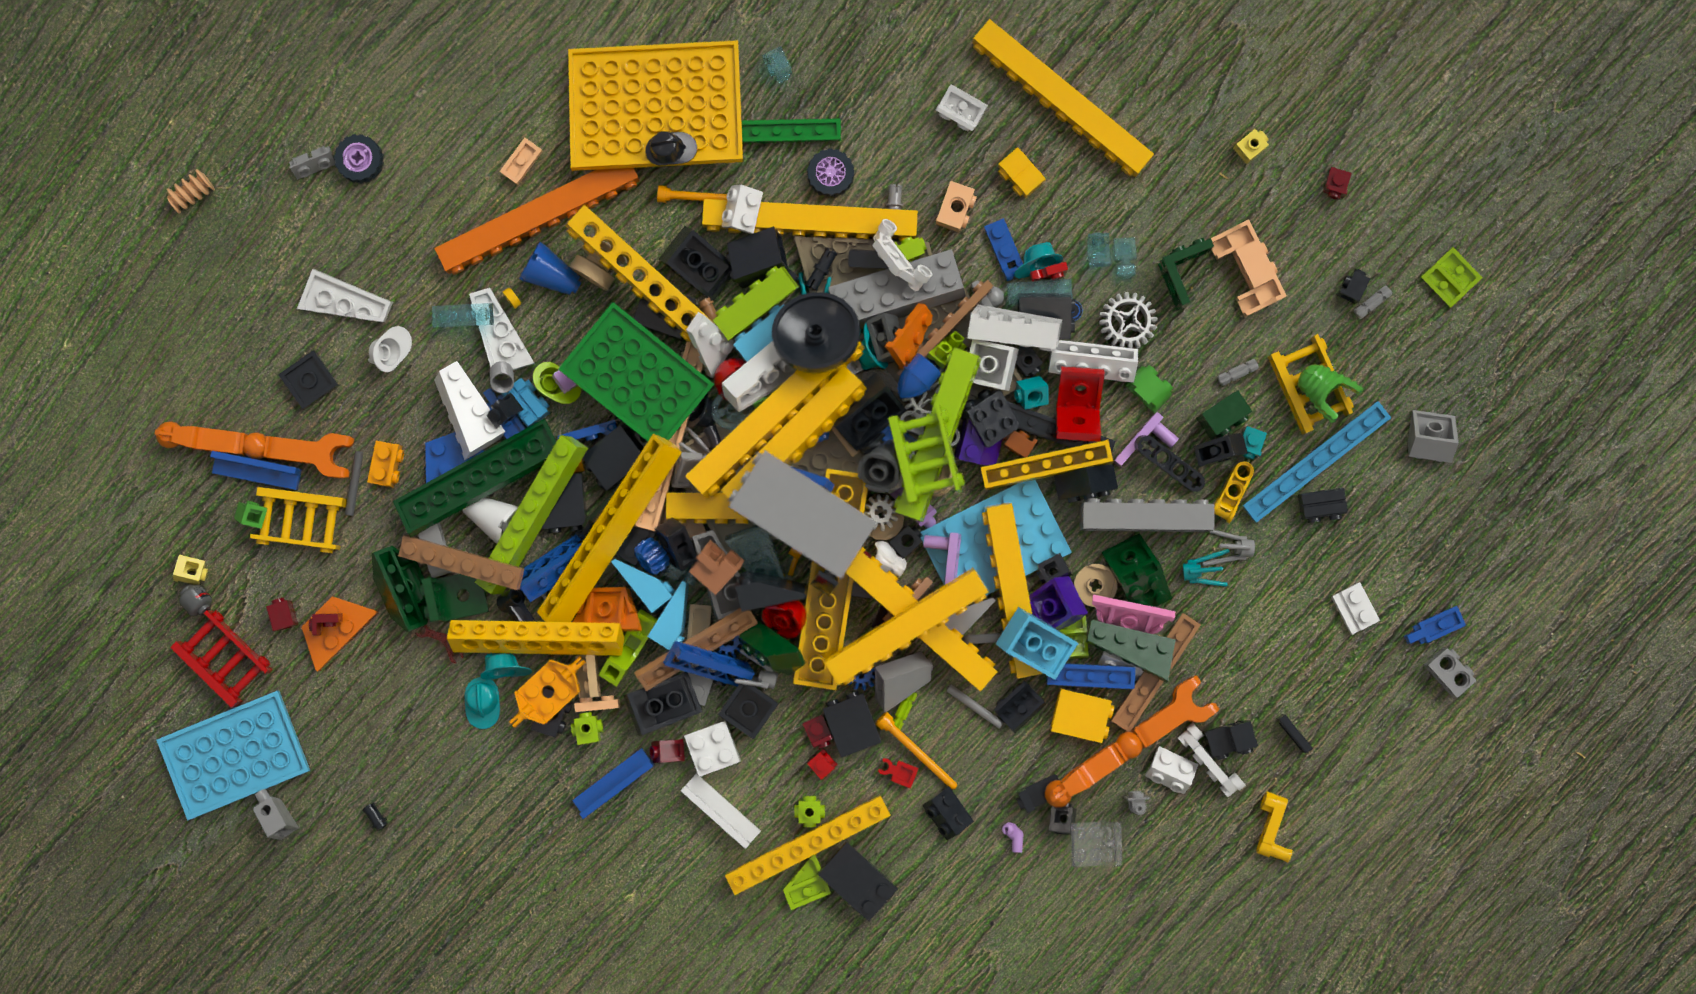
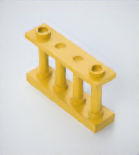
M1318 334L1310 338L1312 345L1286 356L1280 355L1279 351L1268 356V360L1302 435L1313 431L1314 423L1324 419V417L1319 412L1312 415L1306 413L1304 406L1310 401V398L1306 397V394H1298L1295 388L1301 373L1294 376L1292 374L1289 375L1286 367H1288L1289 363L1316 352L1321 362L1319 365L1329 367L1331 371H1334L1326 353V342ZM1339 387L1333 390L1339 403L1330 407L1336 413L1343 411L1345 416L1352 414L1353 403L1349 396L1346 397L1343 388Z
M257 487L256 496L263 497L264 507L268 509L262 529H260V535L250 534L251 539H257L256 544L269 545L270 541L319 547L320 552L333 553L334 549L340 550L341 546L332 545L336 513L340 507L346 508L347 499ZM276 499L284 500L283 504H286L281 538L268 536L272 506ZM297 501L305 502V507H307L302 541L290 539L294 505H297ZM318 504L327 505L326 509H328L323 543L311 542L315 509L318 508Z

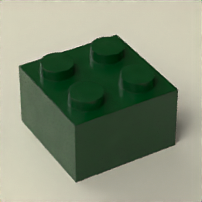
M1237 390L1196 417V419L1210 439L1215 436L1220 438L1232 431L1231 425H1234L1236 428L1250 419L1248 414L1252 410Z

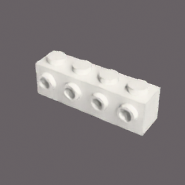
M1059 340L1057 348L1050 351L1048 372L1060 374L1061 366L1104 369V379L1134 382L1138 364V349Z

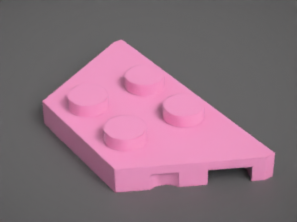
M1093 595L1092 605H1095L1099 622L1155 634L1163 629V625L1166 622H1172L1175 619V611Z

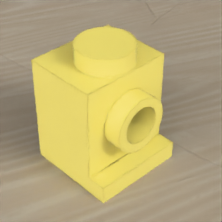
M1254 129L1239 141L1233 149L1248 164L1268 147V137L1263 131L1260 130L1258 132ZM1252 140L1256 142V147H1253L1250 144Z
M179 555L173 573V580L200 585L201 581L206 580L208 569L205 568V561ZM189 571H195L196 574H195V575H190V574H188V572H189Z

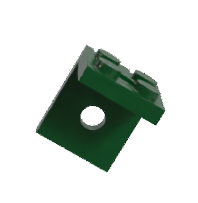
M1204 237L1197 239L1188 248H1185L1184 245L1177 247L1158 263L1176 311L1184 309L1190 303L1176 266L1209 253L1214 247L1211 238L1205 240Z
M1140 533L1101 552L1104 560L1119 581L1127 602L1157 607L1172 599L1161 564ZM1128 557H1134L1132 560H1126Z
M462 574L438 579L425 578L422 579V584L420 585L421 596L425 597L427 606H424L425 616L427 619H430V622L436 623L490 612L486 592L475 583L476 578ZM462 589H466L469 592V599L465 602L460 601L458 598V593Z

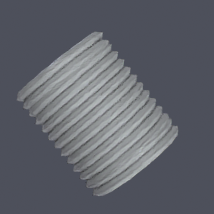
M496 362L490 368V384L494 391L507 393L514 386L513 368L507 362ZM499 374L509 376L508 379L503 381L497 380L494 377Z

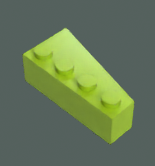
M775 266L766 273L768 277L762 282L757 280L749 286L751 291L745 295L740 293L732 300L734 302L733 305L729 308L724 306L715 313L717 317L713 321L728 341L736 338L741 334V331L749 328L756 319L764 316L774 305L779 304L799 288L784 267L778 269Z

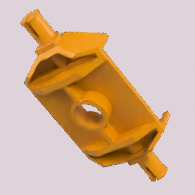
M579 656L572 664L566 665L550 659L521 688L514 692L519 711L509 721L510 724H513L512 726L516 728L524 719L546 724L580 692L576 673L586 661L582 660L583 658ZM547 685L554 688V695L551 698H546L543 695V688Z

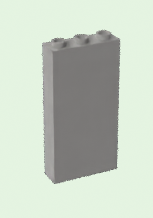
M764 451L763 454L758 452L752 462L755 467L751 473L745 472L740 480L743 483L739 491L734 489L728 501L731 502L729 507L839 578H842L877 522L767 451Z

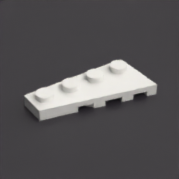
M312 269L297 309L385 322L393 302Z
M487 288L470 293V299L490 367L499 361L509 363L513 371L534 365L533 359L492 290Z

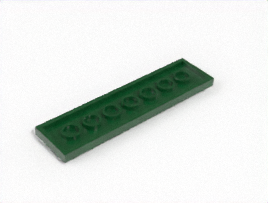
M545 418L394 500L393 503L410 538L543 466L557 442Z

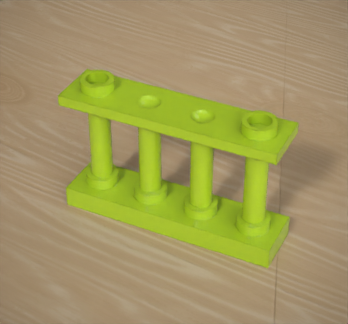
M939 404L935 405L937 414L906 422L900 420L897 415L888 418L908 502L911 505L920 503L919 497L924 493L955 486V490L960 493L963 492L961 486L965 485L962 473H958L946 425V422H949L948 413ZM939 422L942 435L912 443L905 441L904 433H907V430ZM944 443L947 456L917 464L910 462L909 454H912V451ZM945 465L950 466L952 474L950 478L923 485L915 483L914 476L918 472Z

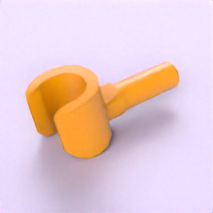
M792 547L788 553L794 557L788 575L793 576L796 564L802 553Z

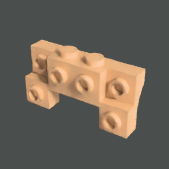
M1246 220L1211 238L1214 244L1211 250L1216 260L1232 253L1250 291L1235 298L1244 317L1287 297L1276 275L1278 273L1274 262H1270L1267 257V247L1263 242L1260 243L1250 220Z

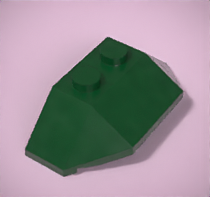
M389 546L372 553L373 580L390 618L403 630L410 632L428 623L424 612V606H427L426 599L421 596L420 585L424 576L417 561L398 556L399 550L394 546Z
M757 620L758 623L739 635L743 643V651L748 656L753 655L762 666L767 665L774 671L790 675L806 663L800 649L759 620Z

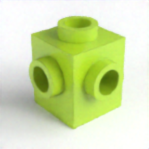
M592 712L580 713L579 718L574 719V723L571 724L573 737L576 736L577 745L601 741L600 732H603L602 719L598 720V715L592 716ZM586 724L590 726L589 732L585 730Z
M803 796V800H799V805L794 806V818H799V823H803V827H816V823H821V818H825V805H821V800H816V796ZM806 809H813L814 814L807 816L805 813Z

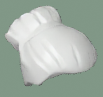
M884 541L875 542L877 548L875 558L882 563L880 568L885 573L891 571L899 579L906 569L907 562L905 558L903 559L901 556H898L889 543Z

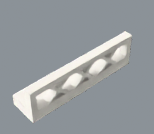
M697 773L681 790L745 849L761 832L759 828L701 776L699 777Z

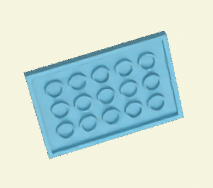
M1036 480L1018 483L935 524L933 527L921 531L920 533L923 536L920 539L923 541V545L925 535L950 537V532L961 534L957 577L974 568L989 591L985 594L988 595L998 589H995L993 576H996V570L990 564L989 555L993 554L991 546H987L985 534L989 532L988 526L983 524L982 513L985 512L984 507L1010 502L1013 506L1025 576L1038 570V564L1058 553L1062 557L1072 553ZM925 548L943 585H945L948 550Z
M275 691L157 739L187 820L311 771L280 691Z

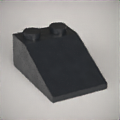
M686 226L682 228L658 259L706 298L710 297L711 301L716 299L731 280L730 270H732V267L727 258L693 229Z
M876 372L863 382L867 388L864 396L859 401H855L849 407L848 412L844 416L839 417L834 424L856 451L890 425L889 417L896 415L899 417L907 411Z
M753 571L741 573L737 577L735 586L741 612L806 598L807 591L806 584L759 572L753 573Z
M688 672L668 678L648 691L641 688L623 695L638 736L702 712Z
M847 841L817 873L868 921L875 916L898 890L896 885Z

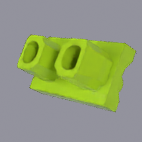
M954 331L928 353L927 358L936 361V364L944 370L948 367L946 359L949 352L953 353L954 348L966 350L967 346L963 344L965 338L957 331Z

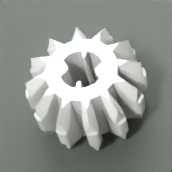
M877 494L878 502L876 503L870 497L869 502L872 504V507L865 504V509L870 510V512H864V514L877 522L873 530H876L877 525L880 524L881 531H884V523L889 528H892L893 525L889 519L893 521L898 520L896 516L891 515L896 513L897 508L891 509L895 501L888 504V495L885 496L883 502L881 501V495ZM878 507H882L884 511H887V515L884 514V518H879V515H875L874 511H878Z

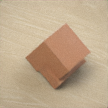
M710 540L696 557L698 561L689 572L716 595L739 570L744 560L732 549L726 555L720 547Z

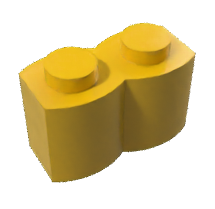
M1018 147L998 164L1000 169L998 171L999 175L1005 181L1009 179L1013 183L1012 189L1019 197L1023 195L1027 198L1046 180Z

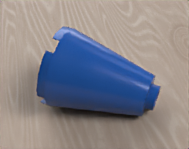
M541 242L538 243L519 277L524 282L568 295L571 292L576 293L581 285V282L578 281L580 276Z

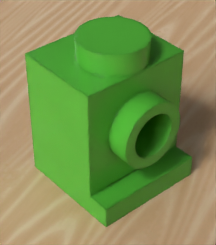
M253 501L239 502L234 519L240 524L262 529L268 508L259 506L260 504Z

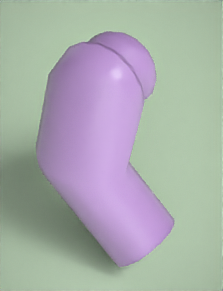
M1008 822L1004 824L1002 832L1012 840V852L1022 853L1023 832L1014 823Z

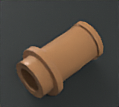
M709 297L698 303L700 307L698 308L713 321L717 315L713 305L714 301H711Z

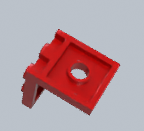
M1061 366L1056 403L1057 439L1100 442V404L1105 375L1104 369ZM1083 385L1086 387V389L1083 391H1077L1075 387Z

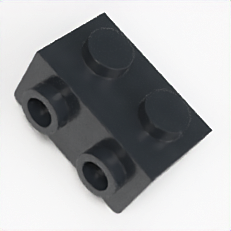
M1024 681L1017 684L1012 689V693L1006 698L999 700L994 711L1016 733L1047 704Z
M949 786L922 805L926 815L933 820L938 827L939 833L946 840L957 836L974 822Z

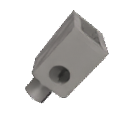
M266 789L254 795L259 804L253 808V811L268 838L282 840L299 829L280 798L270 797Z

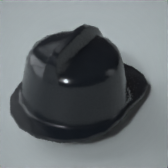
M661 131L648 141L645 153L648 160L658 166L683 164L694 158L697 153V144L695 139L685 132Z
M708 393L690 414L687 427L693 428L697 425L707 428L714 424L717 406L708 397Z

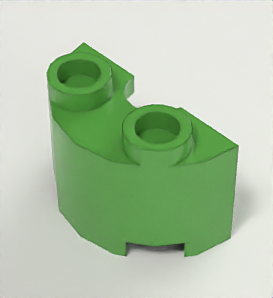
M1148 365L1146 368L1141 366L1136 371L1134 382H1125L1124 385L1155 414L1172 396L1171 390L1173 387L1166 380L1161 381L1156 376L1158 373L1152 366Z

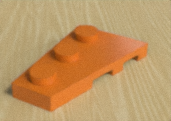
M918 303L906 318L903 329H898L895 332L896 338L893 342L888 341L885 345L900 369H903L904 366L907 367L914 359L920 344L923 342L926 330L932 323L933 315L926 304Z

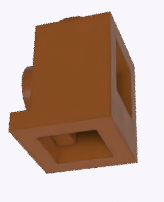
M1018 430V432L1013 431L1003 438L1006 441L1004 447L1021 458H1026L1038 440L1034 438L1030 441V436L1021 430Z

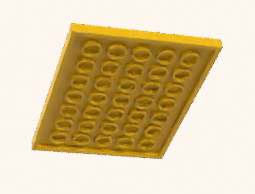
M738 40L568 49L570 160L572 171L656 167L658 165L648 160L645 151L648 141L661 131L685 132L691 135L697 144V153L692 160L683 164L665 166L743 162Z

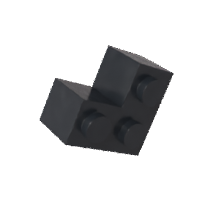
M1113 464L1085 467L1054 475L1058 500H1068V503L1081 501L1080 497L1084 496V499L1095 498L1097 495L1098 497L1111 495L1110 491L1118 489Z
M1241 720L1203 731L1210 757H1216L1217 760L1229 757L1230 752L1244 755L1254 752L1253 748L1258 747L1253 726L1249 720Z

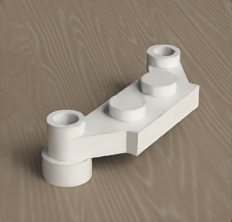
M883 219L878 226L877 233L873 237L875 242L872 246L878 252V256L887 264L892 274L907 281L909 287L914 291H919L922 285L927 283L932 277V272L924 265H918L916 269L911 266L891 239L897 230V226L892 221Z
M1193 722L1187 726V730L1178 739L1185 747L1190 746L1195 754L1192 756L1200 765L1204 763L1209 768L1207 774L1214 782L1217 780L1221 782L1222 786L1220 789L1225 795L1230 797L1237 790L1243 789L1246 785L1235 772L1230 777H1227L1199 744L1198 740L1204 735Z

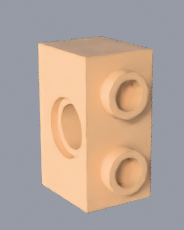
M950 181L936 220V225L960 233L961 227L966 228L970 217L966 213L968 208L973 209L977 196L973 195L975 189ZM960 203L963 206V210L961 212H954L951 205Z

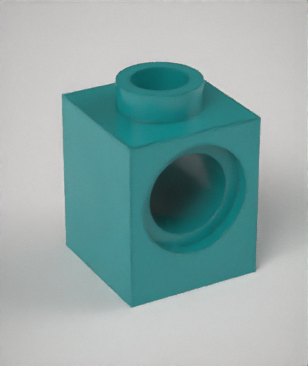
M1040 376L1016 381V390L1014 391L1016 402L1020 403L1024 409L1049 404L1048 384Z

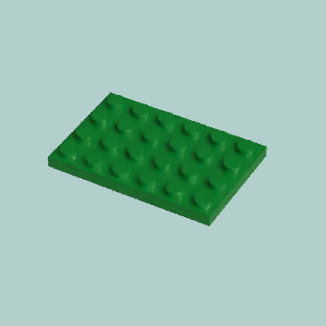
M614 302L611 303L558 368L561 373L647 442L653 433L666 440H670L714 385L713 382Z

